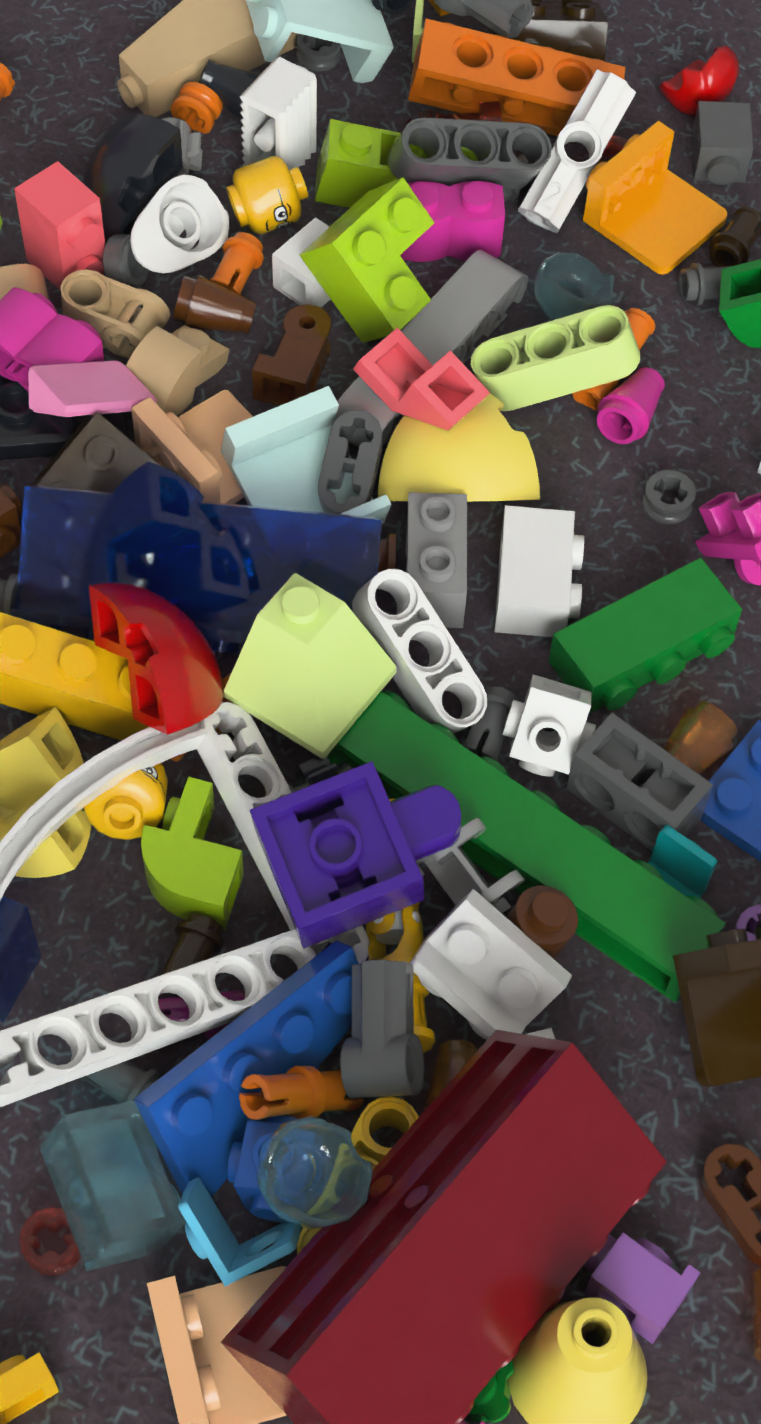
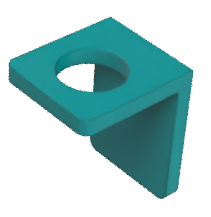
M664 825L658 834L648 864L659 871L666 883L685 896L692 895L701 898L707 890L717 860L692 840L686 838L672 827Z

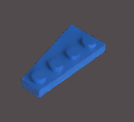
M337 940L133 1099L182 1195L188 1182L199 1177L212 1198L228 1178V1160L232 1145L235 1141L243 1142L247 1120H254L244 1114L240 1106L239 1093H253L262 1090V1088L245 1089L241 1087L242 1082L247 1076L252 1074H285L290 1068L303 1065L313 1066L317 1069L352 1026V965L359 964L352 946ZM269 1117L255 1121L268 1122Z

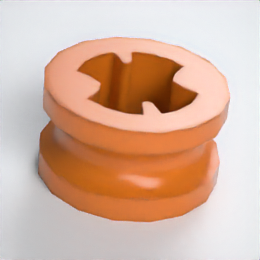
M188 82L183 85L179 92V97L175 98L170 109L173 118L181 119L192 130L206 134L210 132L215 123L214 120L221 114L223 104L219 96L206 85L198 82Z

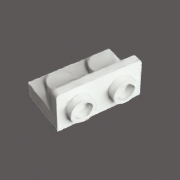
M474 889L425 938L409 964L413 965V972L419 977L422 985L432 994L446 1000L468 1020L472 1029L486 1040L495 1030L522 1034L525 1027L566 988L572 977L566 969L529 939L517 926Z

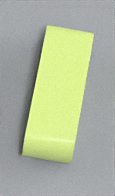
M607 305L491 338L481 343L475 349L471 356L470 365L476 378L483 386L504 403L501 411H511L620 380L630 375L637 368L640 362V351L625 311L619 307Z

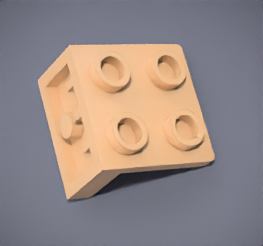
M220 391L179 417L172 412L165 413L151 397L131 408L135 444L184 485L185 491L179 498L202 523L244 498L221 453L225 428L253 416L230 391Z
M285 1266L247 1275L227 1286H224L223 1282L181 1294H179L175 1276L147 1283L179 1424H258L287 1416L221 1343L225 1336L285 1270Z

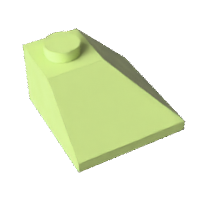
M294 573L257 614L223 691L224 698L233 704L239 705L249 714L324 760L396 674V665L344 601Z

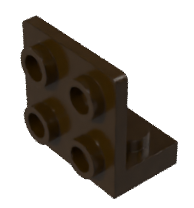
M96 412L94 415H88L19 497V501L22 507L32 515L40 517L106 573L115 575L184 493L185 487L101 414Z

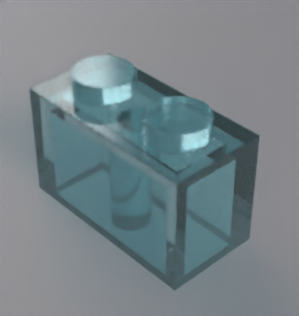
M134 1100L64 1114L39 1146L87 1271L155 1253L161 1250L186 1223L178 1207L181 1199L177 1189L169 1183L157 1153V1145Z

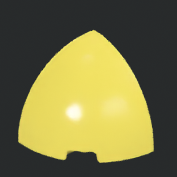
M489 393L483 401L449 431L404 415L395 428L383 457L379 476L378 497L386 494L390 501L408 502V493L414 492L467 494V502L540 500V485L534 454L526 434L511 428L506 418L500 412L504 407V403Z
M56 706L0 740V842L33 804L57 782L84 764L74 736ZM81 809L42 842L15 876L26 878L51 877L74 870L84 855L90 837L91 823L88 821L85 811Z

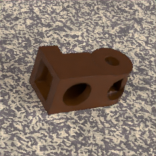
M304 304L296 306L287 312L283 321V339L275 356L272 357L259 353L252 369L253 399L280 406L315 391L331 349L329 342L331 319L324 309L316 305Z

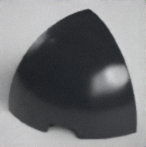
M130 114L118 119L100 138L89 158L82 183L100 198L105 245L113 235L131 234L135 221L148 204V198L183 168L180 128L150 115Z

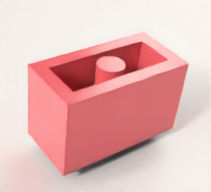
M58 161L14 188L25 255L29 263L38 267L43 275L60 291L62 281L70 273L77 270L88 269L97 271L102 275L104 274L103 253L105 237L100 198Z

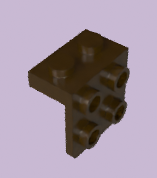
M531 0L535 9L530 23L522 29L518 37L511 38L605 61L608 21L600 4L592 3V0Z
M761 927L755 928L757 940L748 941L746 928L706 935L707 949L673 956L695 1073L698 1082L702 1086H718L761 1077Z

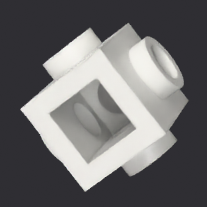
M533 674L524 703L513 700L502 735L513 738L509 757L519 759V766L537 775L551 777L554 776L555 771L569 775L574 753L595 731L596 725L586 722L591 708V692ZM549 727L555 729V731L547 732L543 728Z

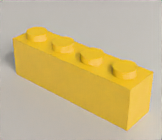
M0 612V704L36 715H41L56 706L67 724L121 741L149 728V726L133 719L128 660L95 646L94 641Z

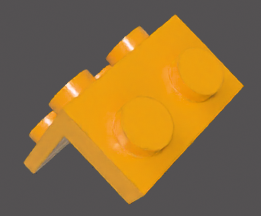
M659 120L641 135H633L626 142L622 151L607 163L600 162L591 171L586 181V189L588 191L583 221L654 272L668 274L725 225L727 211L667 169L675 131Z

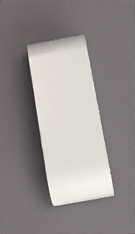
M387 569L379 572L356 592L353 599V613L396 665V674L392 678L415 714L430 724L438 723L443 725L453 734L477 723L483 717L487 708L485 689L417 582L408 573L400 569ZM376 589L385 590L395 598L397 603L396 615H389L378 607L375 601ZM410 640H416L427 648L429 653L428 667H422L411 659L409 654ZM444 691L454 693L459 698L462 704L460 719L450 716L444 710L442 705Z

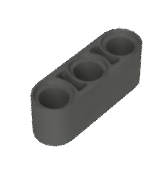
M424 117L414 119L406 125L389 151L388 164L394 176L398 179L404 178L407 183L430 181L452 186L466 181H486L501 185L503 189H519L529 184L546 165L551 157L552 146L544 130L528 123ZM409 144L422 148L426 153L427 159L413 154ZM461 147L472 150L477 156L478 161L467 158L462 152ZM513 150L524 154L528 164L519 161L513 154Z

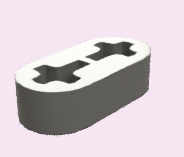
M350 410L342 413L335 420L330 431L318 481L319 501L323 511L330 518L371 501L383 450V434L379 421L371 413L364 410ZM356 428L365 429L366 439L371 442H362L359 446L357 458H349L348 439L343 437V435L353 436ZM345 472L353 473V491L359 494V496H349L346 504L336 503L335 493L330 491V489H340Z

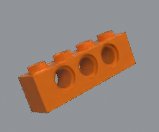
M426 18L415 53L408 101L496 122L528 123L538 126L546 134L558 136L565 127L595 71L611 72L624 80L626 67L600 59H591L558 51L550 47H542L505 38L501 35H493L456 26L452 23H443Z

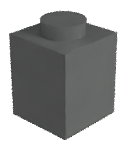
M698 101L691 134L694 180L710 181L716 185H728L733 182L745 183L753 153L750 103Z

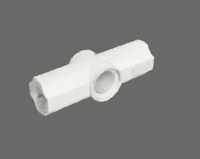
M595 71L565 127L559 133L553 145L551 157L539 171L518 208V212L524 215L528 221L546 230L558 233L583 189L589 174L602 157L604 149L636 94L627 81L611 72ZM569 142L581 143L586 147L589 159L584 162H576L570 159L564 150V145Z

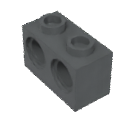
M611 713L574 753L566 789L653 852L658 834L664 825L672 827L685 837L690 833L703 816L713 784L618 716Z

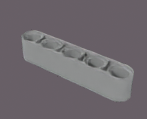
M478 250L470 256L401 332L432 365L438 362L450 350L464 364L476 348L473 347L483 335L489 337L507 317V314L503 312L512 302L519 303L527 288L528 276L485 251ZM359 376L337 401L339 408L335 420L342 413L350 410H364L371 413L380 423L384 445L390 440L395 428L404 415L392 411ZM356 428L353 436L343 435V437L348 439V442L358 448L362 442H371L366 439L365 429Z

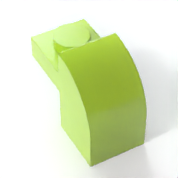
M188 777L181 798L172 797L164 815L162 829L144 825L141 849L146 880L155 899L173 915L186 920L190 913L201 914L213 919L225 930L244 876L242 850L204 840L215 809L213 783Z

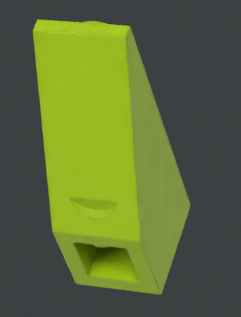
M330 119L317 161L315 202L352 207L368 191L398 180L389 168L388 155L401 133ZM409 144L413 154L427 159L426 153L422 148ZM461 147L462 152L467 158L478 161L477 156L472 150Z

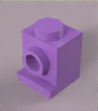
M624 1232L618 1240L608 1234L605 1246L584 1264V1268L592 1273L584 1293L590 1298H601L615 1304L625 1314L632 1329L653 1344L685 1299L701 1272L689 1264L682 1275H680L671 1268L672 1261L670 1257L654 1243L643 1238L634 1241Z

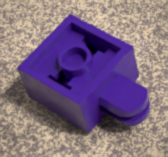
M373 761L250 809L257 837L303 949L423 901V877L416 861L452 847L458 841L461 831L460 805L450 791L439 785L427 786L390 801Z

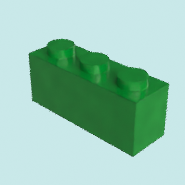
M699 558L554 633L548 662L564 684L591 692L589 714L604 706L609 711H613L628 703L635 696L639 687L653 680L657 684H665L677 677L684 670L686 662L702 654L709 659L723 653L735 639L734 634L742 608L703 559Z

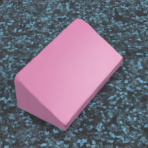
M116 360L37 365L30 367L28 371L29 409H33V412L72 417L94 415L96 412L99 414L129 412L133 406L148 397H151L156 403V397L123 363Z

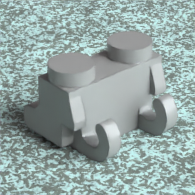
M476 818L461 827L460 837L452 847L416 861L417 865L425 862L455 905L474 889L503 915L508 913L511 906L504 897L499 898L509 890L516 889L524 882V878L519 871L514 870L492 886H489L466 855L461 846L472 837L474 839L486 830V826L480 818ZM418 865L421 875L424 876V872Z

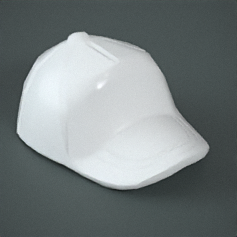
M179 175L165 183L156 192L135 221L130 238L133 255L143 267L152 272L163 274L186 268L214 254L225 243L229 232V216L227 210L223 208L218 197L209 188L206 181L192 175ZM184 229H185V230H186V238H181V237H179L180 234H181V233L184 231ZM199 239V244L191 249Z

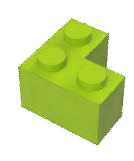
M404 178L368 191L299 254L363 343L386 337L396 328L401 330L431 301L400 256L434 224V221Z

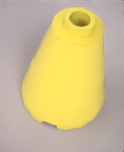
M584 1298L559 1303L542 1315L520 1342L519 1351L512 1359L514 1373L507 1379L514 1406L528 1424H630L638 1414L645 1397L647 1367L641 1346L625 1314L615 1304L607 1300Z

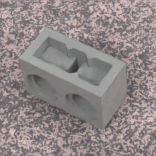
M409 492L405 572L417 582L446 628H463L467 598V494Z

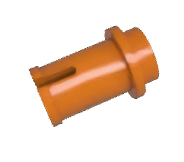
M238 232L234 237L227 238L223 245L225 255L215 274L210 279L241 295L253 269L260 268L264 261L262 243L255 236L245 232Z

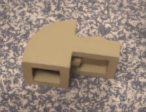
M186 325L173 333H169L156 326L135 348L126 367L156 397V404L165 413L172 412L178 416L193 401L195 388L218 373L227 363L230 349L210 339L205 332Z

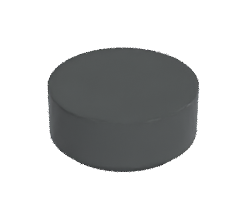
M131 234L111 236L105 245L103 253V267L106 277L134 288H140L146 281L149 270L135 259L130 243Z

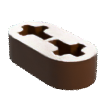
M725 1144L716 1147L707 1156L700 1172V1187L704 1196L744 1254L753 1263L761 1266V1244L756 1238L761 1230V1222L753 1212L757 1209L761 1215V1160L750 1149L739 1144ZM724 1162L730 1170L741 1166L746 1171L747 1175L741 1186L750 1199L749 1201H745L734 1185L731 1184L722 1188L716 1180L722 1171L720 1163Z

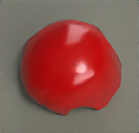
M727 45L716 47L714 54L706 63L702 60H695L674 77L662 82L658 87V91L682 114L695 116L698 101L725 102L731 94L739 75L737 56Z

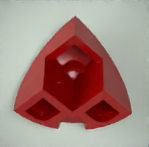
M100 583L89 585L95 646L128 660L134 720L168 735L204 720L220 707L224 699V689L217 660L202 632L181 609L164 597L132 584Z

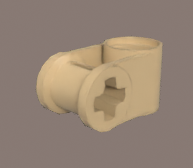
M85 269L70 273L62 281L60 287L63 315L76 321L83 320L89 323L100 335L103 348L127 359L130 358L138 344L156 326L163 328L170 318L169 308L156 294L113 280L97 271Z

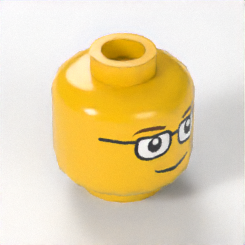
M270 156L238 168L233 174V185L226 187L239 226L244 227L248 225L257 234H264L298 221L301 217L300 200L309 197L300 169L295 167L289 170L285 161L277 156Z
M159 763L155 766L135 771L120 781L115 787L94 799L84 807L88 821L98 832L111 838L123 840L142 837L144 825L157 827L164 816L168 785L163 765Z

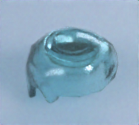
M558 252L549 258H545L536 272L534 295L545 316L551 320L599 306H612L618 297V294L613 292L614 276L612 274H601V271L593 262L578 253Z
M308 1116L281 1124L263 1143L259 1156L257 1182L264 1200L275 1215L297 1226L314 1229L348 1221L367 1202L373 1172L371 1163L361 1158L357 1153L349 1130L334 1123H327L323 1119Z

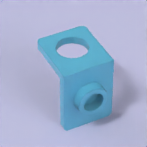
M199 1177L188 1182L178 1203L179 1210L186 1220L185 1232L192 1249L199 1258L203 1260L209 1259L224 1286L292 1253L296 1249L303 1226L298 1216H295L289 1221L283 1222L239 1245ZM271 1245L269 1248H267V1249H265L264 1251L260 1252L261 1250H263V1249L266 1248L267 1246Z

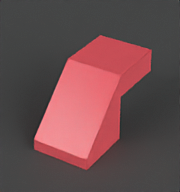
M398 328L363 356L353 368L392 411L447 431L490 393L451 350L432 365Z

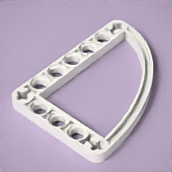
M222 702L220 707L209 717L188 728L168 735L151 727L144 729L95 755L57 782L21 816L0 842V901L8 885L41 843L72 815L104 792L115 787L135 771L155 766L177 755L197 749L291 931L1 1030L0 1067L12 1063L18 1053L21 1064L10 1068L0 1081V1107L234 1021L285 981L272 970L270 957L273 954L288 956L295 962L299 970L313 959L329 942L332 944L337 940L352 946L359 964L362 961H366L370 943L363 925L303 949L257 837L250 814V809L288 795L292 791L253 718L239 705ZM218 726L222 733L231 732L235 739L232 741L227 734L218 735L215 728ZM232 756L235 759L233 763L229 761ZM248 774L259 779L265 787L266 796L256 798L245 793L239 785L238 776ZM220 973H228L237 977L244 986L245 999L232 1001L222 996L217 990L215 976ZM162 993H173L183 998L189 1008V1019L177 1022L164 1016L158 1005V996ZM113 1013L123 1017L130 1025L132 1032L131 1040L117 1043L106 1038L100 1030L99 1016ZM52 1034L64 1039L71 1049V1062L64 1065H55L46 1061L39 1053L37 1046L38 1038L43 1035Z

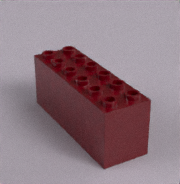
M495 1030L225 1336L221 1343L294 1424H458L469 1414L474 1405L475 1398L495 1373L516 1356L520 1348V1342L542 1315L559 1303L564 1295L565 1287L585 1262L595 1256L605 1246L608 1234L628 1209L644 1198L650 1189L651 1181L667 1161L573 1042Z

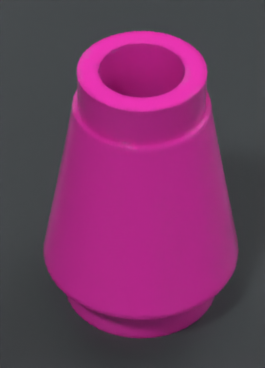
M648 367L638 369L635 374L600 401L597 425L607 439L618 444H629L634 440L642 438L647 433L661 393L665 387L664 379L656 370Z

